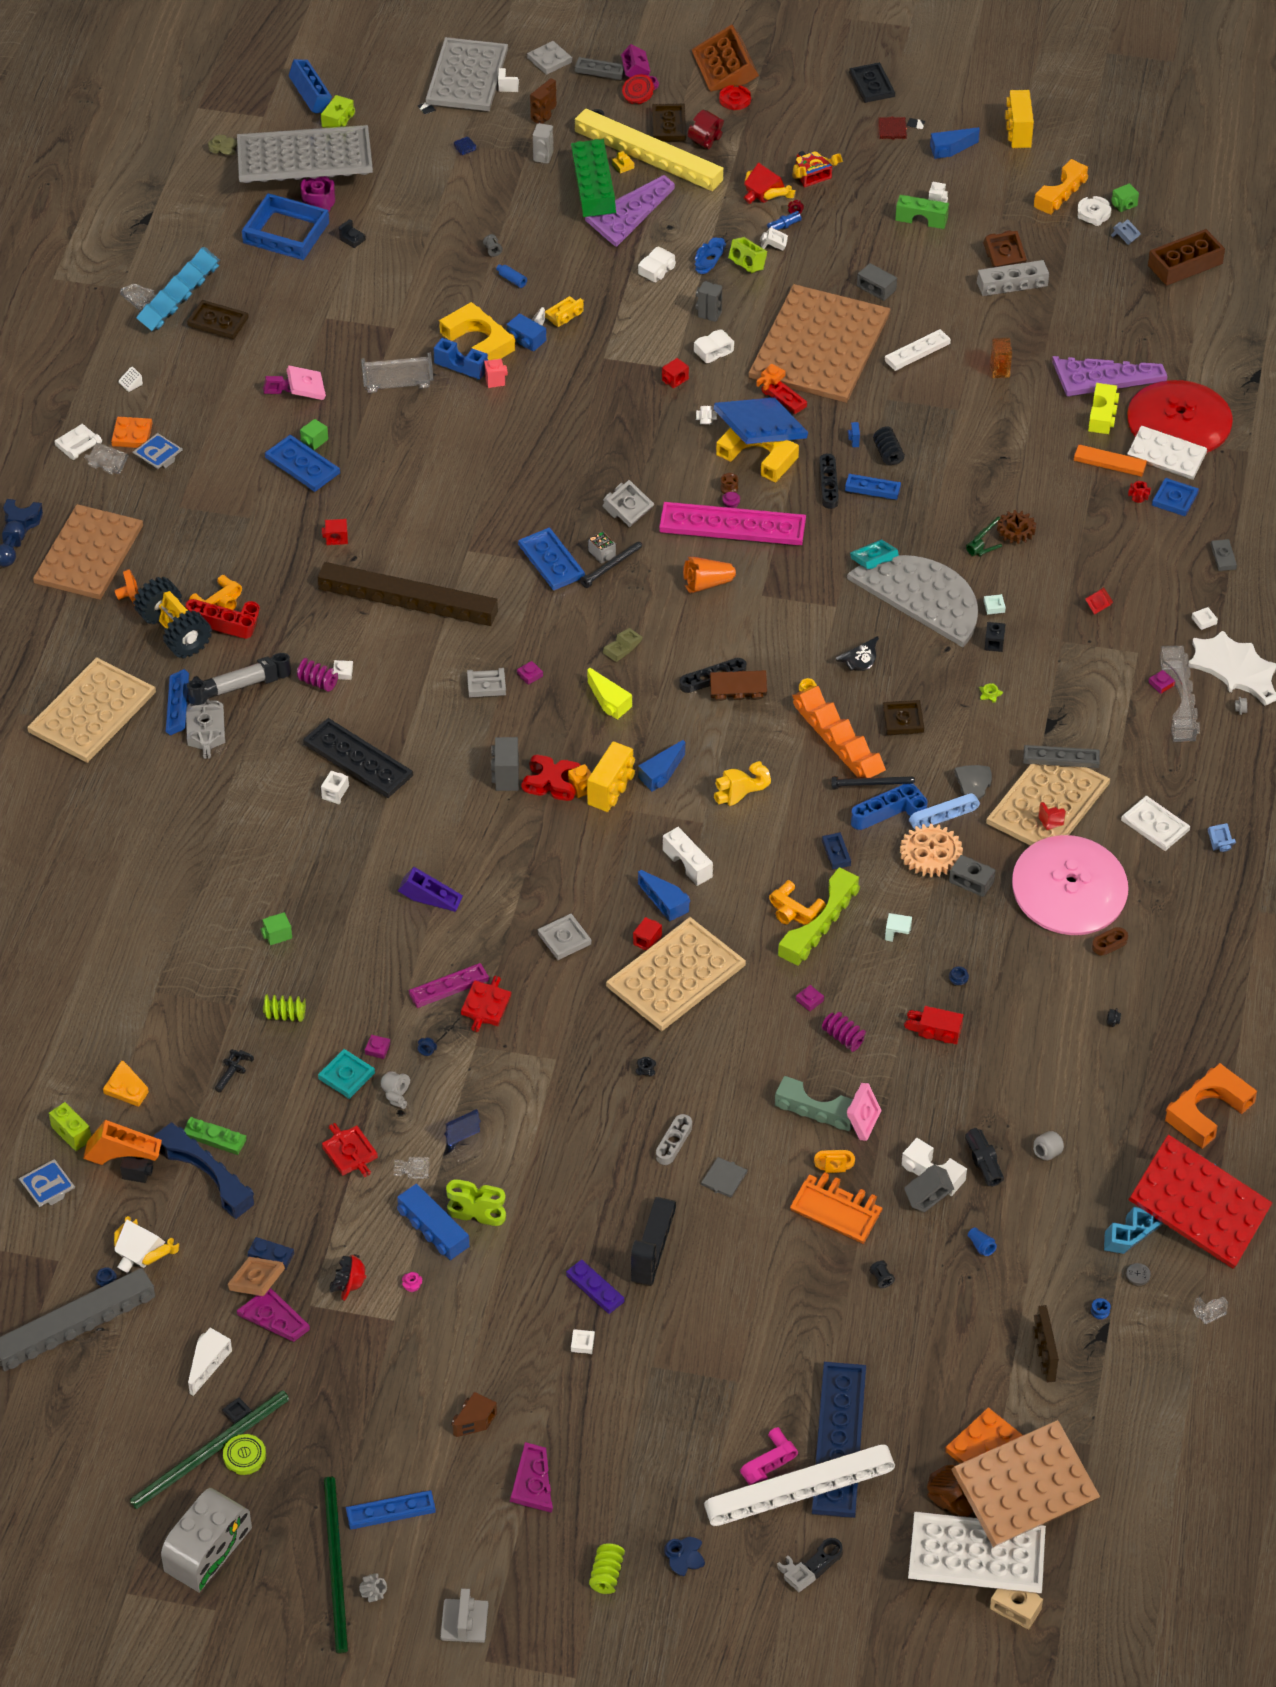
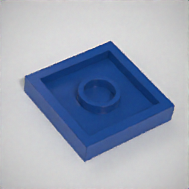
M1165 478L1153 499L1152 506L1186 516L1199 489Z

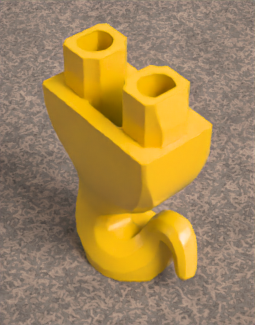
M758 761L749 767V771L755 774L756 778H751L738 769L724 771L723 777L717 778L715 782L719 790L714 793L715 801L719 805L727 803L729 806H732L748 793L765 789L771 783L769 770L766 766L762 765L761 761Z

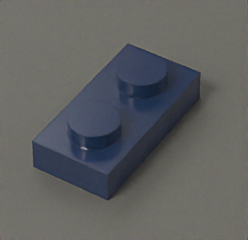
M841 832L822 836V843L832 870L851 866V859Z
M255 1237L247 1254L248 1257L283 1262L286 1270L294 1255V1249Z

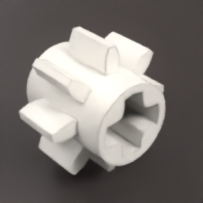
M700 406V411H696V420H700L701 425H712L713 420H717V412L713 411V406Z

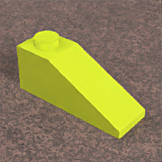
M589 668L587 670L588 684L603 711L618 720L632 707V694L593 669Z

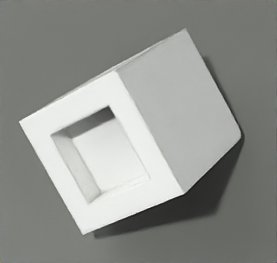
M499 68V92H518L519 79L517 77H506L505 68Z

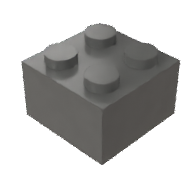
M495 737V745H491V755L495 756V758L491 759V771H495L492 772V783H496V791H519L518 737Z

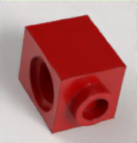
M678 358L662 367V381L673 389L689 379V366Z
M347 519L325 520V527H322V538H326L327 545L348 544Z

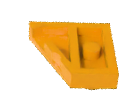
M124 1061L120 1062L103 1088L104 1094L138 1107L149 1092L148 1087Z

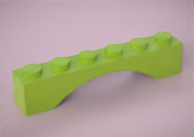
M839 867L829 879V900L823 912L809 924L788 931L779 943L778 956L797 966L803 960H806L810 950L818 945L820 937L828 932L831 923L837 921L842 909L847 908L852 896L858 894L860 889L859 877Z

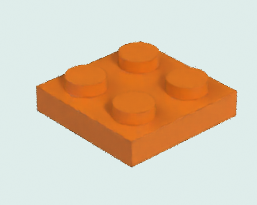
M117 417L111 441L112 446L140 447L149 440L153 424L152 419Z

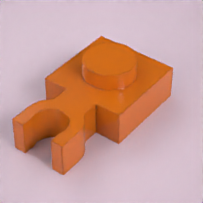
M770 364L761 373V378L756 381V386L759 387L761 384H764L763 390L766 391L770 383L776 385L783 379L786 371L774 364Z

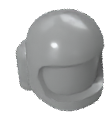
M389 1071L383 1075L381 1087L386 1092V1097L392 1105L405 1109L407 1101H405L402 1095L410 1084V1078L406 1074L399 1075Z

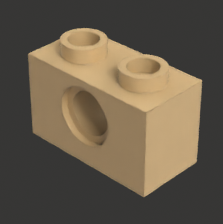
M997 1588L991 1598L990 1609L1029 1630L1042 1610L1043 1599L1035 1592ZM1013 1601H1020L1021 1604H1016Z

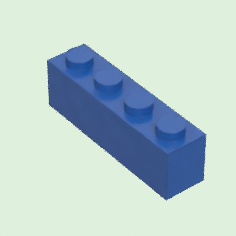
M293 59L288 76L310 110L314 113H322L331 101V94L308 60Z
M417 1183L397 1197L399 1213L402 1216H406L415 1229H419L425 1239L436 1246L441 1255H445L452 1260L470 1247L469 1235Z

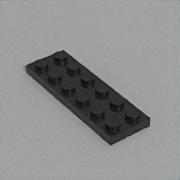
M327 718L303 739L305 746L387 798L413 777L411 769L330 718Z

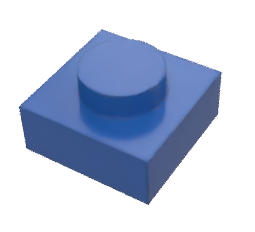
M851 422V430H848V440H851L852 447H859L860 443L858 422Z

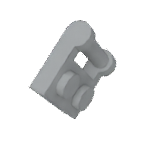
M504 668L488 671L467 670L469 697L506 695Z

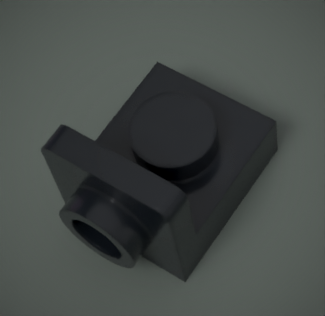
M351 219L339 226V239L349 246L356 248L366 240L365 234L353 228V221Z

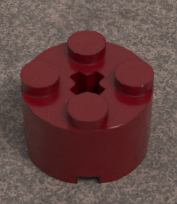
M701 110L693 119L695 121L694 126L690 125L688 137L706 149H710L715 139L719 140L723 134L721 128L724 120L707 110Z

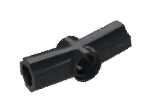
M977 1128L970 1129L965 1134V1140L972 1151L974 1164L977 1168H980L987 1186H997L1004 1181V1176L997 1163L996 1151L993 1145L988 1144L982 1130Z

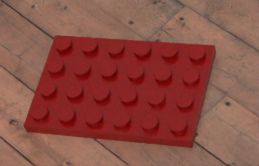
M1169 1134L1165 1137L1128 1199L1232 1269L1236 1267L1272 1205L1271 1201Z

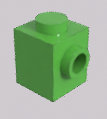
M1130 183L1114 189L1111 199L1112 204L1120 212L1131 209L1138 205L1139 192Z
M316 419L312 420L300 430L301 442L312 450L317 449L328 440L327 426Z
M285 912L262 919L263 928H261V933L264 939H268L270 945L292 939L291 925Z

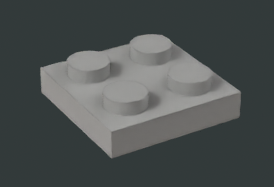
M554 41L527 53V58L546 75L572 63V57Z
M572 914L538 929V935L557 960L591 945V938Z

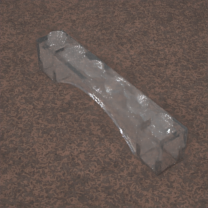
M1161 646V671L1164 670L1175 680V686L1181 698V705L1172 717L1171 732L1173 742L1196 741V735L1200 733V723L1196 722L1198 712L1197 708H1194L1195 695L1191 693L1193 691V682L1189 681L1191 671L1190 667H1187L1188 653L1184 652V646Z

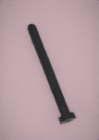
M636 542L589 576H582L580 578L581 584L585 588L592 586V582L642 548V543Z
M832 776L831 783L832 789H838L839 786L915 783V777L838 779V776Z

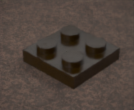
M920 700L883 702L887 735L924 733L925 727Z

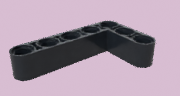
M655 1197L642 1241L635 1240L631 1252L632 1282L653 1285L675 1214V1200Z

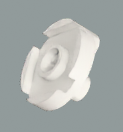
M1093 196V199L1083 198L1078 204V218L1099 226L1102 222L1108 220L1111 215L1110 203L1098 196Z

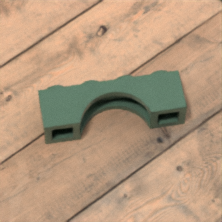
M787 1076L783 1077L775 1093V1106L783 1110L795 1112L800 1116L815 1119L820 1123L835 1126L838 1129L850 1131L853 1126L847 1116L848 1107L853 1099L840 1095L832 1101L819 1102L811 1099L805 1093L803 1082Z

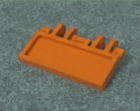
M824 1172L817 1185H815L817 1177L809 1174L790 1206L791 1211L864 1244L883 1210L882 1207L875 1205L877 1196L872 1194L863 1208L860 1204L865 1197V1190L860 1189L852 1203L851 1200L854 1195L838 1188L840 1179L835 1178L828 1191L823 1188L829 1179V1174Z

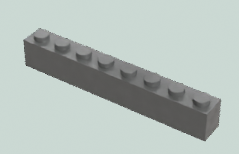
M140 1268L1 1336L0 1366L4 1372L16 1368L19 1364L29 1359H34L39 1354L52 1350L67 1340L74 1339L77 1335L91 1331L96 1326L109 1322L114 1317L129 1312L142 1303L149 1302L155 1297L154 1285L143 1268Z

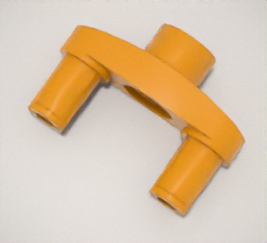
M221 575L217 582L223 589L207 600L202 599L196 593L192 594L189 600L196 599L234 610L236 599L241 594L242 586L225 575Z
M787 880L778 890H774L769 895L771 903L778 909L775 913L776 917L781 923L786 925L792 920L807 925L817 918L824 910L826 904L822 899H817L809 908L799 904L788 897L795 890V885L790 880Z

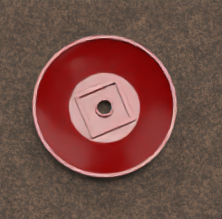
M1184 380L1161 381L1143 388L1132 398L1127 412L1128 425L1135 437L1140 427L1144 426L1207 448V453L1225 442L1231 432L1233 422L1230 407L1218 393L1204 385Z

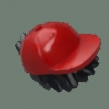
M359 1255L343 1256L342 1259L344 1260L339 1262L342 1268L336 1269L335 1279L330 1283V1292L342 1291L341 1299L343 1301L347 1299L350 1291L360 1288L364 1279H366L365 1266L359 1259Z

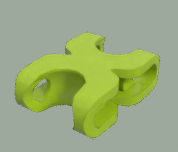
M457 1179L451 1180L447 1184L446 1193L448 1198L451 1199L447 1205V1211L451 1217L461 1220H471L475 1217L478 1222L492 1226H500L505 1222L506 1212L502 1207L505 1202V1192L501 1188L483 1185L478 1189L475 1184L469 1181ZM460 1188L462 1190V1193L452 1191V1189ZM492 1196H499V1197H500L499 1199H496V1200L491 1199ZM455 1206H460V1207H462V1208L459 1209V1210L453 1209V1207H455ZM490 1213L499 1214L500 1217L494 1218Z

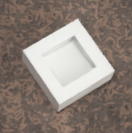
M1208 607L1192 613V619L1201 630L1217 624L1218 619Z
M334 660V674L338 673V679H352L353 661Z
M573 1330L571 1352L592 1354L595 1332Z

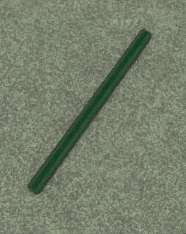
M281 1390L131 1497V1505L138 1509L225 1447L231 1438L241 1435L285 1404L289 1400L287 1393Z
M331 1476L324 1478L335 1646L336 1652L341 1654L348 1651L336 1480L335 1477Z

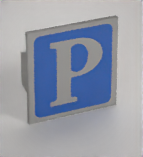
M157 433L134 450L133 454L159 469L162 466L165 468L170 466L175 461V456L183 449Z
M55 1159L19 1178L39 1207L46 1203L50 1205L64 1199L65 1193L75 1188Z

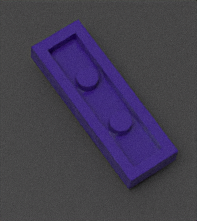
M582 1259L566 1271V1276L608 1314L624 1303V1297Z

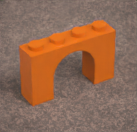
M1219 1063L1215 1068H1210L1202 1079L1196 1080L1192 1088L1188 1091L1185 1090L1176 1102H1171L1167 1106L1165 1121L1203 1149L1216 1137L1218 1125L1204 1116L1197 1109L1196 1104L1205 1098H1218L1243 1114L1255 1103L1257 1090Z

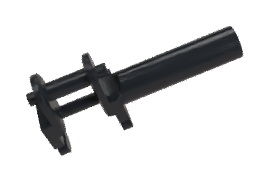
M233 1049L230 1050L231 1055L229 1058L223 1060L225 1065L229 1067L215 1086L217 1092H222L235 1072L239 1073L240 1070L242 1074L246 1072L245 1068L238 1065L240 1060H248L249 1058L252 1062L254 1057L251 1054L242 1050L239 1052ZM234 1057L238 1058L236 1062L232 1061Z

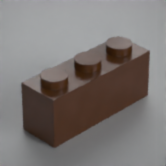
M766 670L710 673L711 698H715L716 701L726 700L727 697H733L734 700H743L745 697L751 696L752 699H762L763 696L767 695Z

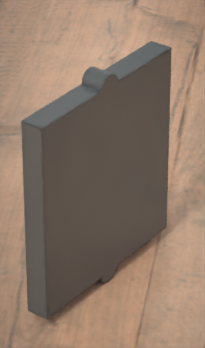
M717 1157L701 1185L714 1190V1193H721L732 1198L748 1170L736 1165L735 1162H729Z

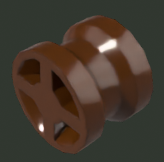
M726 473L721 476V492L723 494L738 492V476L736 474Z

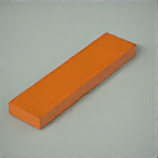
M1078 445L1074 455V461L1141 477L1147 465V460L1083 445Z

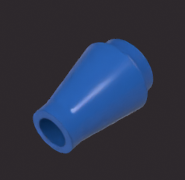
M976 1227L968 1232V1237L980 1255L990 1256L997 1248L995 1239L981 1232Z

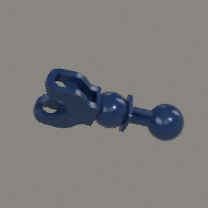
M6 500L3 507L6 525L2 532L3 544H0L1 567H8L14 563L16 559L14 546L20 547L27 531L40 524L43 515L42 503L33 502L30 507L18 508L15 505L16 500Z

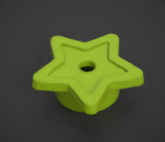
M993 683L979 687V690L982 692L981 700L989 699L995 703L996 698L1003 694V691L998 690V687Z

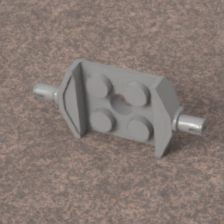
M209 699L201 705L189 704L186 709L188 746L203 749V758L207 759L208 755L209 759L211 757L210 749L225 743L223 704L218 700L209 701ZM203 719H209L208 722H201Z

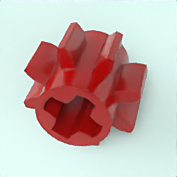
M1136 481L1134 484H1130L1128 496H1132V501L1141 503L1144 500H1148L1151 488L1147 487V483L1144 481Z

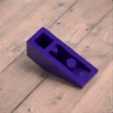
M414 866L404 876L398 892L413 901L454 912L457 910L463 895Z

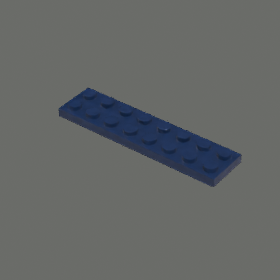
M824 1362L816 1465L860 1451L866 1365ZM858 1482L813 1496L812 1514L855 1518Z

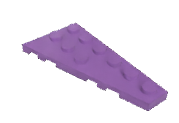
M1053 356L1052 358L1066 396L1095 392L1096 383L1116 385L1118 389L1167 381V374L1162 364L1140 363L1139 365H1134L1127 361H1123V364L1114 363L1113 360L1085 359L1084 361H1078L1072 357L1064 360L1059 359L1058 356Z

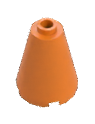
M694 556L687 557L689 560H685L683 576L684 580L688 581V585L685 586L690 593L731 582L736 576V570L730 563Z

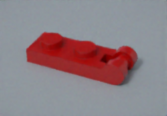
M781 381L776 385L770 383L766 391L763 390V386L761 387L765 395H769L772 398L775 397L782 406L794 415L807 407V401Z

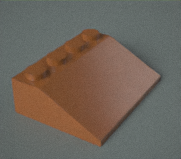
M733 25L728 26L692 49L710 91L720 90L729 85H734V87L744 85L759 76L740 34Z

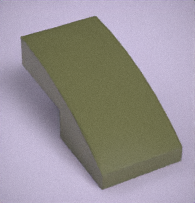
M628 628L617 634L616 641L605 646L603 653L617 662L629 654L642 641L643 637Z

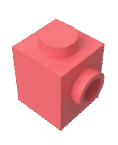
M502 359L484 361L485 378L488 388L505 386V376L508 375L507 366L502 363Z

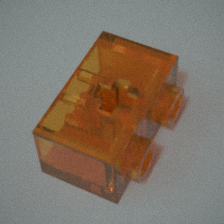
M1010 338L992 339L990 359L992 378L1010 377L1012 360Z

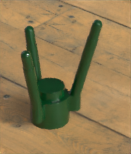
M997 517L972 541L966 544V550L970 555L975 556L978 554L981 557L987 552L1002 547V544H998L983 550L985 544L981 539L1000 520V517Z

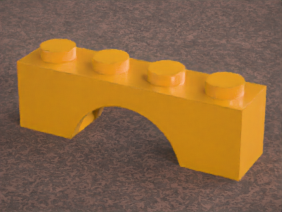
M1071 159L1062 167L1061 181L1063 183L1057 186L1044 185L1035 194L1034 207L1050 215L1055 210H1058L1061 204L1067 201L1070 195L1076 192L1082 183L1087 181L1088 167Z

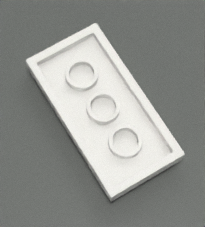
M1141 426L1128 452V456L1147 460L1148 465L1194 480L1207 453V448Z

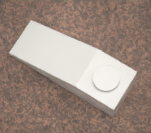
M209 1328L206 1333L201 1334L197 1342L188 1381L189 1391L192 1396L196 1394L232 1352L231 1339L212 1328Z

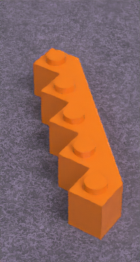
M810 686L792 695L795 708L857 778H871L886 770L880 754L870 752L864 736H855L849 719H840L833 702L825 703L819 686Z

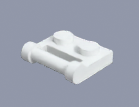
M83 424L55 440V446L72 460L78 458L79 454L94 445L98 446L102 443L101 437L98 434H94Z

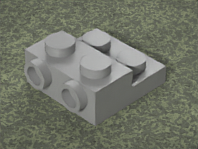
M630 480L625 484L620 483L613 494L610 492L603 499L605 501L603 507L614 518L619 516L629 527L654 506V503Z

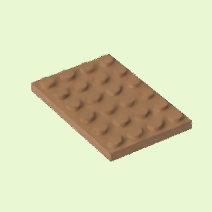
M77 504L33 577L34 583L101 600L142 529L143 520Z
M1058 1420L951 1469L993 1547L1093 1502L1100 1497Z

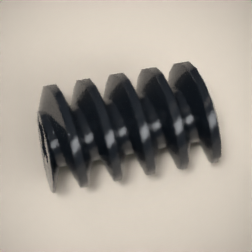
M889 426L878 429L873 436V441L883 462L890 466L901 463L905 454L893 429Z

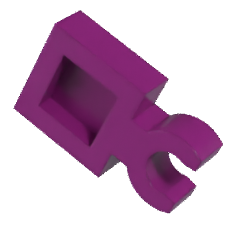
M265 376L264 394H281L282 390L291 392L288 378L283 380V376Z

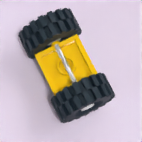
M156 577L155 581L151 579L149 580L150 583H144V587L138 590L139 594H135L134 598L136 600H133L134 609L147 623L156 624L158 621L159 624L161 623L165 627L164 632L166 634H163V641L174 655L179 658H186L187 656H193V653H199V649L203 650L205 648L204 644H208V638L212 636L210 624L199 612L193 610L190 612L181 604V592L170 579Z

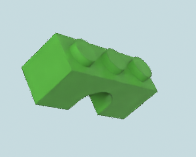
M900 195L896 205L895 221L912 223L915 215H923L928 219L929 227L945 229L948 220L949 203Z

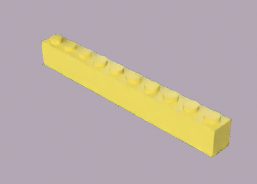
M585 109L575 118V132L593 140L604 139L605 145L620 152L624 151L627 155L710 191H713L723 181V167L591 110Z

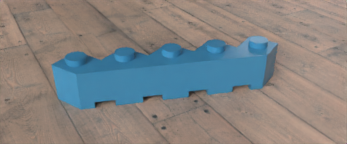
M202 247L195 257L187 262L179 274L174 276L167 286L159 291L151 303L147 304L136 318L151 331L159 330L165 323L164 320L170 314L174 315L178 310V306L182 301H187L192 295L191 292L205 282L207 275L217 270L220 259L207 248Z
M1133 1207L1126 1215V1225L1112 1223L1105 1231L1104 1250L1124 1254L1164 1223L1143 1209Z

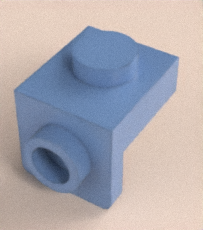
M1227 823L1208 828L1213 851L1219 849L1220 852L1231 850L1236 841L1231 838Z

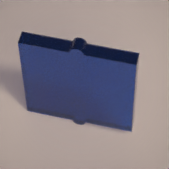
M477 1109L445 1124L446 1132L444 1135L446 1136L448 1146L480 1132L479 1123L481 1120Z

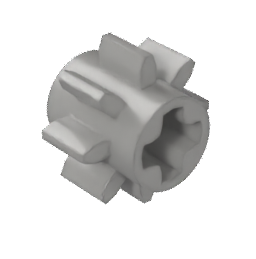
M377 1573L363 1577V1582L360 1584L362 1597L368 1598V1602L384 1598L383 1594L387 1590L385 1580L378 1578Z

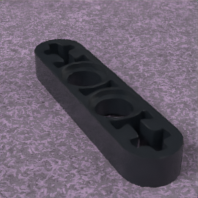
M826 453L820 456L819 461L822 504L825 508L833 509L838 506L839 500L836 459L832 454ZM825 473H831V474H833V475L830 476V477H828V476H825L824 474H825ZM826 486H833L834 488H833V489H827V488H825V487H826Z
M734 658L685 674L679 681L680 690L685 693H691L709 687L710 673L720 670L725 672L746 671L747 663L742 658ZM707 676L709 677V679L702 680L700 679V677Z

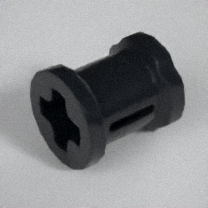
M884 1260L877 1261L871 1265L869 1271L876 1277L879 1288H886L894 1283L895 1277L888 1271L887 1263Z

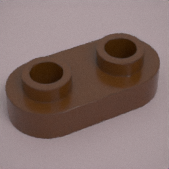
M1120 927L1106 931L1093 939L1092 950L1098 955H1107L1127 944L1128 932Z

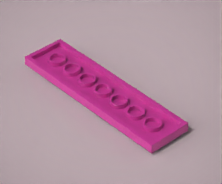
M664 502L660 532L802 545L806 515Z

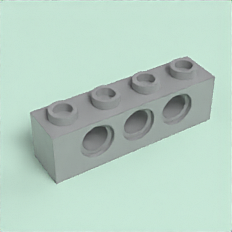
M1044 260L978 270L977 284L982 296L1048 286L1049 272Z

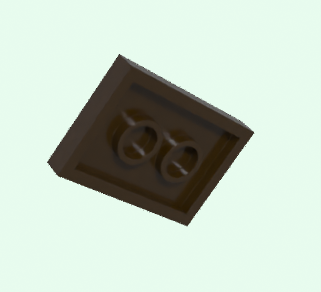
M685 103L652 104L653 138L660 141H686Z
M201 300L187 320V326L234 340L249 316L247 312Z
M1047 1305L1038 1306L1037 1314L1034 1315L1035 1326L1032 1327L1034 1339L1038 1340L1036 1345L1037 1355L1042 1358L1040 1363L1042 1375L1045 1374L1048 1383L1056 1381L1059 1357Z

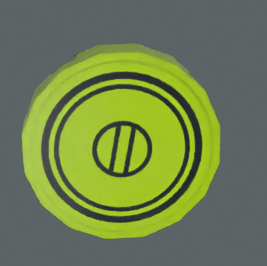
M250 1434L237 1435L226 1443L223 1449V1460L227 1469L236 1472V1474H252L258 1471L263 1462H265L266 1449L262 1440Z

